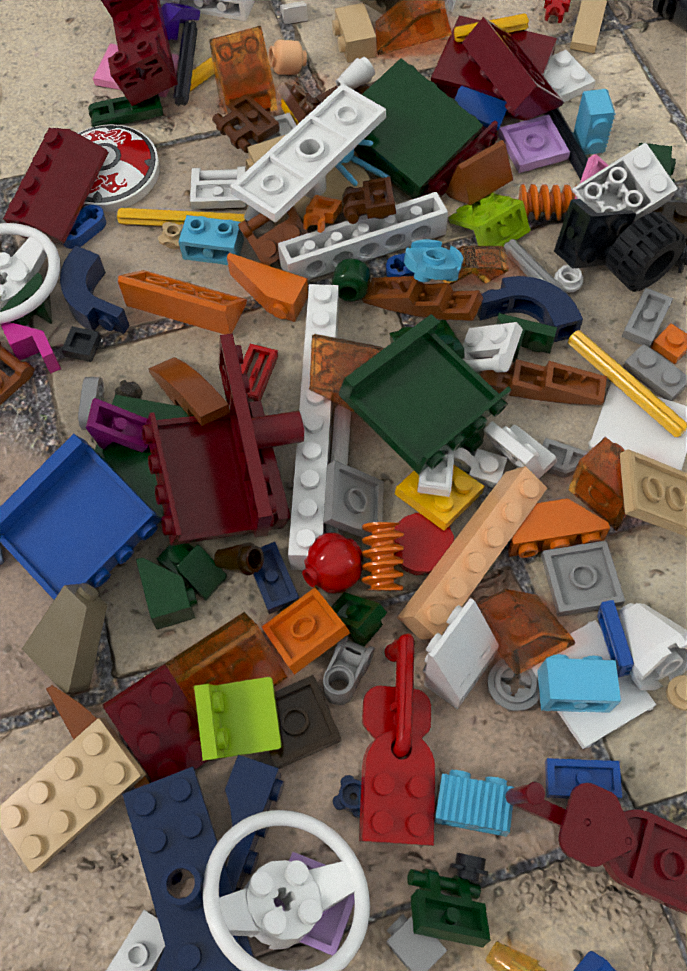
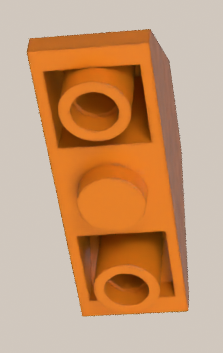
M568 498L536 503L513 535L508 554L509 557L519 555L521 558H528L544 550L604 541L610 526L607 521Z

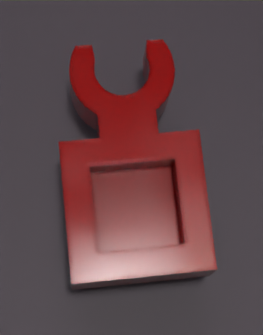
M545 0L544 9L546 11L544 20L548 21L550 16L555 15L558 17V23H562L564 12L569 11L571 0Z

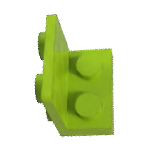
M493 192L472 205L459 207L456 213L448 217L449 223L474 230L481 256L487 258L503 249L506 242H509L511 239L517 240L531 231L523 201L510 198V196L494 194Z
M271 677L221 685L203 684L194 686L203 761L276 750L282 747L274 683Z

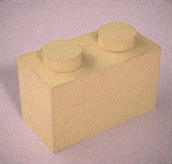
M360 3L335 8V20H332V30L334 36L338 35L339 52H344L347 63L353 62L356 58H375L376 35L365 4Z

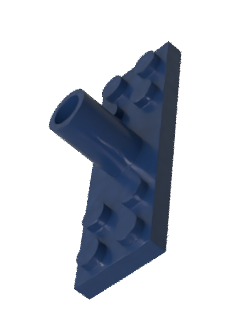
M194 767L123 793V799L172 971H240L223 954L215 942L205 917L202 897L204 874L210 855L218 840ZM225 863L219 880V898L234 893ZM194 878L195 885L193 891L187 897L181 898L180 889L182 884L186 880ZM233 936L236 942L249 955L255 958L249 937Z

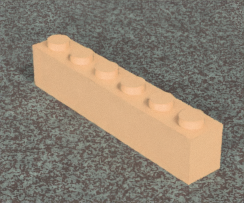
M526 466L504 473L397 618L419 639H432L437 633L443 634L449 625L447 620L457 605L463 606L547 490V487Z

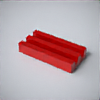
M250 343L243 359V364H241L242 374L248 373L255 353H260L249 378L250 392L247 393L248 400L261 401L279 355L278 350ZM268 355L269 357L267 359V362L265 364V367L263 369V372L261 374V377L254 392L253 388L255 386V383L257 381L265 358Z

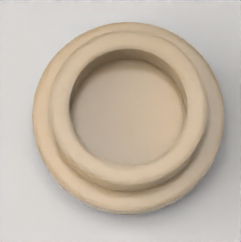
M686 675L674 677L666 688L669 702L675 708L687 711Z

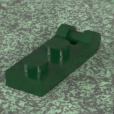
M159 94L134 106L124 96L95 102L88 107L92 127L110 124L121 125L164 116Z

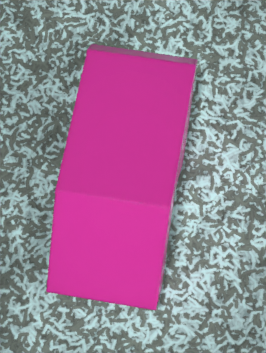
M11 322L0 324L10 347L19 360L40 352L50 374L61 369L42 330Z

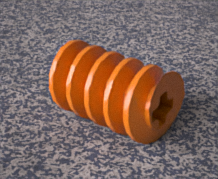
M521 184L518 200L523 201L527 218L530 212H533L535 220H538L541 212H544L546 220H550L552 212H555L557 220L560 221L563 213H567L571 199H575V194L571 191L570 185H564L562 191H560L558 185H553L549 192L548 186L542 184L538 192L536 184H531L527 192L525 185Z
M369 522L362 525L364 531L372 534L362 538L363 544L371 546L370 549L362 551V556L371 560V562L362 565V570L371 573V575L362 578V583L371 586L367 590L401 591L404 589L403 585L394 582V579L404 576V572L394 569V566L404 563V559L394 556L395 552L404 549V546L394 543L395 539L404 536L403 532L395 530V526L400 525V523Z

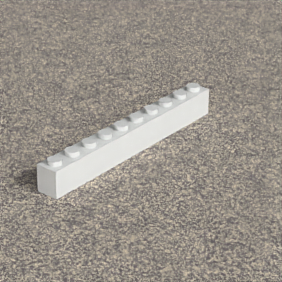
M309 284L299 408L304 426V442L297 443L288 550L291 570L306 569L304 560L308 556V550L314 544L316 538L325 533L326 527L323 519L327 464L330 463L339 320L338 285Z

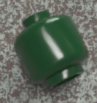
M350 258L339 262L335 268L332 285H338L339 298L348 302L359 301L364 298L369 289L370 269L364 262L358 259Z

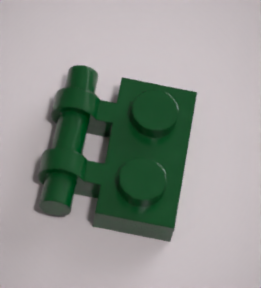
M427 868L422 871L411 869L408 872V885L420 888L410 896L414 934L482 948L491 941L485 903L472 901V899L477 900L480 897L481 886L479 884L469 882V879L461 878L457 875H454L452 878L440 876L438 871ZM441 892L449 893L450 896L443 895Z

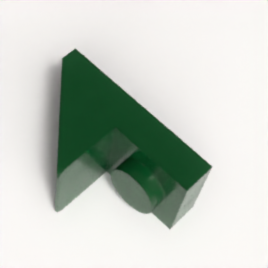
M37 273L0 312L14 308L34 295L44 282L42 275ZM50 295L35 310L17 320L11 321V323L26 326L31 318L37 315L52 324Z
M499 313L496 325L517 322L523 329L512 359L513 363L518 359L521 347L529 348L535 352L550 354L557 327Z
M189 543L174 546L170 544L156 558L158 564L163 568L183 577L186 586H193L195 593L205 601L228 577L221 568L215 565L214 560L198 544L195 547Z
M346 592L331 606L350 631V634L347 635L349 639L364 647L382 627L381 620L387 614V611L380 603Z

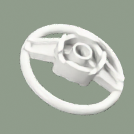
M0 223V235L28 237L12 257L5 252L0 253V310L39 272L46 257H48V272L43 284L34 295L22 304L0 312V324L17 320L40 306L53 291L60 273V257L54 243L41 231L17 223Z
M271 810L243 819L229 829L218 841L206 866L202 896L206 921L212 937L223 954L240 971L293 970L277 969L258 961L249 955L236 942L233 936H249L250 938L254 936L261 943L270 945L269 948L273 950L289 948L301 941L311 931L324 911L354 894L353 922L341 948L322 964L305 970H297L342 971L358 952L364 940L370 916V897L367 880L355 853L347 842L331 827L303 813L288 810ZM289 826L307 831L325 842L341 860V862L308 870L303 862L298 860L292 862L287 860L271 861L260 867L253 874L244 889L219 898L220 875L228 855L244 837L262 828ZM276 898L283 901L286 907L285 911H283L282 905L279 907L275 906L274 900Z

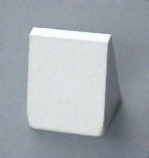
M304 1L280 5L284 24L308 21L307 5Z

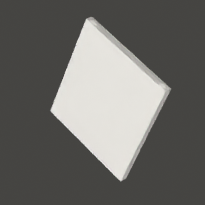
M611 382L608 386V393L593 436L588 442V449L620 459L621 452L630 449L682 471L687 453V430L678 438L674 437ZM658 397L687 422V406Z
M596 620L538 652L528 655L523 661L535 673L538 682L537 670L544 660L552 655L563 654L567 655L569 659L601 656L603 660H610L601 628ZM631 675L618 678L621 702L610 713L557 711L582 749L591 747L596 741L643 713L651 711L656 706L648 692L638 688Z

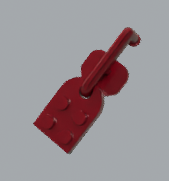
M534 781L528 785L511 788L506 792L505 798L510 805L560 827L558 841L561 850L566 856L589 867H598L603 864L607 873L618 884L687 915V829L644 810L623 811L614 793L592 783H582L574 787L566 809L545 800V791L539 782Z

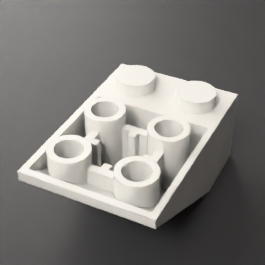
M645 142L574 187L572 191L577 199H581L597 213L632 210L636 213L634 219L636 221L669 202L678 188Z
M471 598L464 607L460 605L455 607L447 620L449 626L443 635L437 633L428 644L426 651L429 653L424 660L427 663L423 669L425 673L424 686L456 709L460 707L488 668L499 648V644L479 607Z

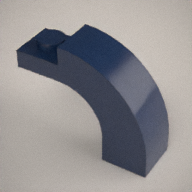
M75 245L65 259L60 274L61 290L73 317L88 330L95 331L100 324L108 331L115 330L124 334L130 326L125 310L93 295L95 287L106 273L100 255Z
M527 276L502 278L500 289L488 290L481 294L483 301L477 312L480 321L496 317L499 313H523L529 315L541 324L557 327L554 342L569 339L575 331L580 330L583 321L576 304L563 290L547 281Z

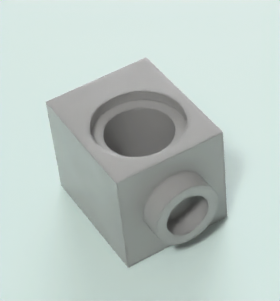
M402 914L387 929L391 937L386 941V944L409 971H428L447 951L437 938L414 934L412 916L407 919Z

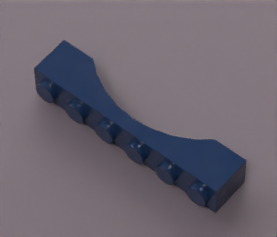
M241 755L237 756L225 787L231 810L232 827L249 816L269 811L272 801H279L284 787V781L280 780L281 773L279 768ZM269 827L250 833L237 843L230 852L226 868L234 892L242 890L241 887L246 874L252 875L259 857V853L255 852L259 837H266ZM166 946L156 971H172Z

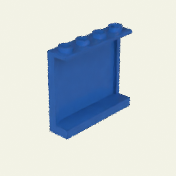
M73 434L0 506V542L51 598L55 600L64 585L86 583L96 588L102 586L110 578L111 574L109 572L118 563L123 564L134 554L133 548L141 540L149 539L157 531V524L161 521V517L86 440Z

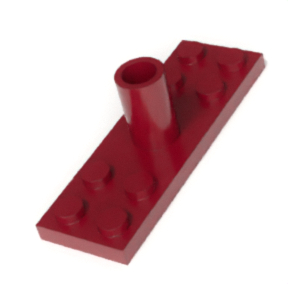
M233 333L220 335L218 366L225 399L229 404V418L255 538L268 536L270 524H274L273 514L277 513L274 495H268L267 483L270 482L267 463L261 464L258 450L304 442L303 421L299 411L251 418L247 393L250 392L247 373L242 374L240 365L243 364L241 345H235Z

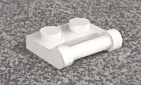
M238 166L237 169L228 170L192 168L191 208L246 207V203L232 195L230 186L247 171L246 166Z
M517 322L469 328L463 343L465 359L463 360L474 371L494 370L495 372H507L523 330Z

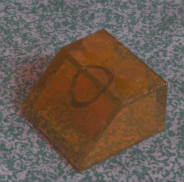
M604 437L579 460L568 490L617 531L627 516L624 508L620 453L625 450L619 444L613 443L607 437Z
M505 589L477 603L499 644V654L515 675L575 645L573 637L538 595Z

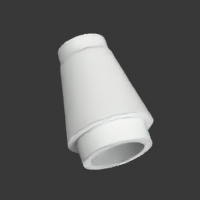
M366 57L356 58L339 78L335 80L337 87L344 84L351 89H355L370 82L375 75V70Z

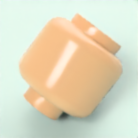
M278 39L269 48V66L273 67L274 72L279 75H297L301 71L302 66H306V50L302 49L299 41Z

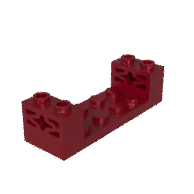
M101 0L113 19L118 52L108 58L110 74L130 104L134 106L178 85L160 0Z

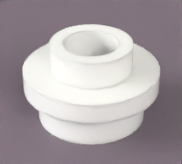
M569 265L562 266L554 276V279L567 292L579 290L583 283L581 270L579 268L572 269Z

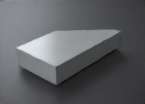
M545 438L542 445L557 458V462L547 473L562 478L598 465L601 457L600 455Z

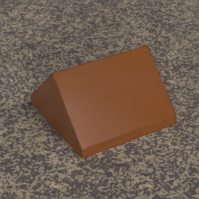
M501 140L460 163L445 193L452 199L472 205L513 181L504 141Z

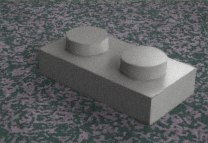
M645 288L624 329L622 337L640 345L645 344L650 348L673 298Z
M645 344L640 346L624 362L623 368L663 399L673 401L687 387V375Z

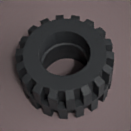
M651 212L633 222L620 234L608 252L605 265L630 291L643 290L657 282L673 267L684 250L686 236L660 212Z

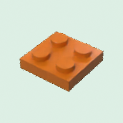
M316 587L262 626V629L294 675L350 634L346 625Z

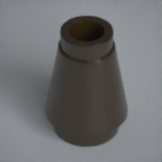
M251 542L218 549L214 555V563L218 568L247 576L258 572L264 562L261 548Z

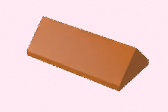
M146 270L118 276V284L126 306L221 334L233 333L247 302L245 298Z

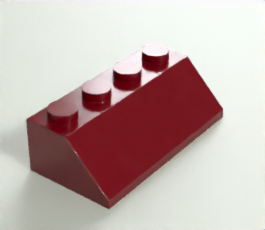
M485 17L478 22L463 40L462 44L468 50L466 53L467 57L474 64L481 67L479 73L487 81L493 83V92L501 99H505L507 102L505 108L513 116L516 117L519 114L526 119H531L559 108L565 103L514 37Z
M49 127L24 178L21 180L15 196L8 206L3 220L7 223H17L33 227L44 233L52 242L64 244L109 152L107 149L71 129Z

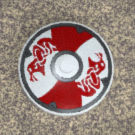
M114 124L99 125L78 133L107 149L109 152L82 208L87 205H98L103 209V212L117 211L119 208H127L137 203L152 190L159 176L160 163L156 148L146 135L134 128Z

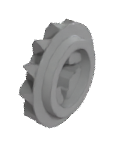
M515 656L503 658L492 667L488 676V693L491 694L496 705H501L509 712H524L533 705H536L540 699L539 683L535 673L523 661L525 658ZM516 672H519V684L523 685L525 689L519 688L513 697L511 696L512 692H510L511 687L505 684V681H511L515 677Z

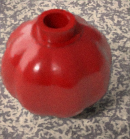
M324 533L316 538L314 544L308 550V556L304 560L306 569L302 571L303 577L311 587L317 586L330 594L343 593L354 586L361 576L362 551L359 545L351 538H345L338 533Z

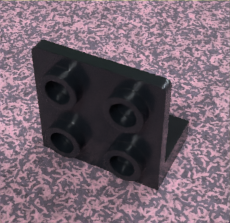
M571 199L554 252L572 269L604 266L612 245L620 234L634 222L636 213L632 210L597 213L581 199Z

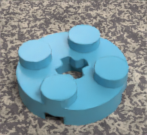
M416 240L412 242L411 248L407 246L404 264L410 271L414 272V278L420 282H429L431 279L456 281L462 267L463 255L453 246H450V250L441 247L442 242L437 240Z

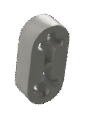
M85 377L83 380L78 412L79 425L82 430H87L86 424L92 400L94 398L104 400V383L101 377Z

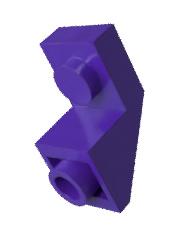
M165 3L161 7L168 40H178L180 23L184 24V22H189V20H199L200 17L199 9L186 4Z

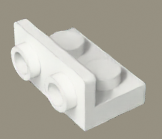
M492 421L483 429L496 450L507 457L518 468L526 466L538 479L557 462L554 454L517 425H513L511 428L507 426L501 428Z

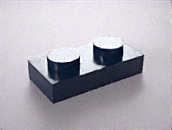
M275 541L260 547L264 555L263 566L258 572L253 574L269 614L287 608L299 599Z

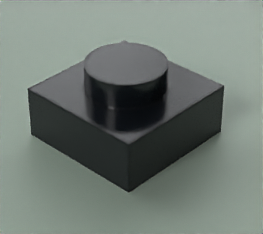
M72 326L62 347L64 357L92 362L102 339L100 333Z

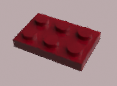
M165 664L102 704L104 710L152 782L190 767L197 769L208 761H203L198 715Z

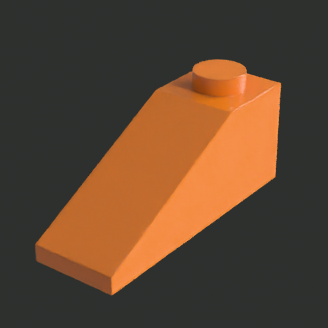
M232 253L227 255L230 275L268 313L279 319L296 321L308 299L307 278Z

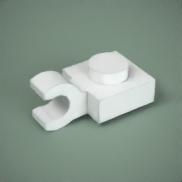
M460 447L454 454V465L463 471L470 472L469 475L482 485L494 488L501 479L507 457L478 448L475 456Z

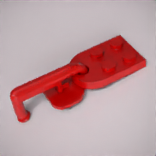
M409 633L398 637L391 644L387 645L384 651L388 660L396 662V687L375 686L366 692L363 699L362 724L374 740L367 747L362 762L360 842L434 846L435 761L429 746L422 739L431 728V702L423 691L413 689L415 640L412 634Z

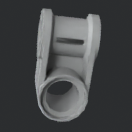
M349 636L344 637L337 643L323 677L324 695L330 703L344 705L352 699L362 676L365 675L375 652L374 647L369 646L366 648L349 640ZM335 680H343L348 686L343 690L337 691L331 688L330 684Z

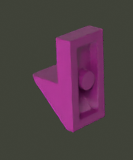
M97 398L92 400L86 429L100 448L105 449L112 442L139 452H143L148 448V444L145 445L142 438V425L146 424L147 418Z

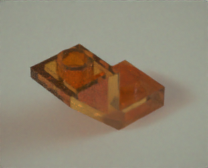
M461 246L457 248L463 255V263L458 279L456 281H442L452 285L473 273L483 283H488L509 271L505 248L503 246Z

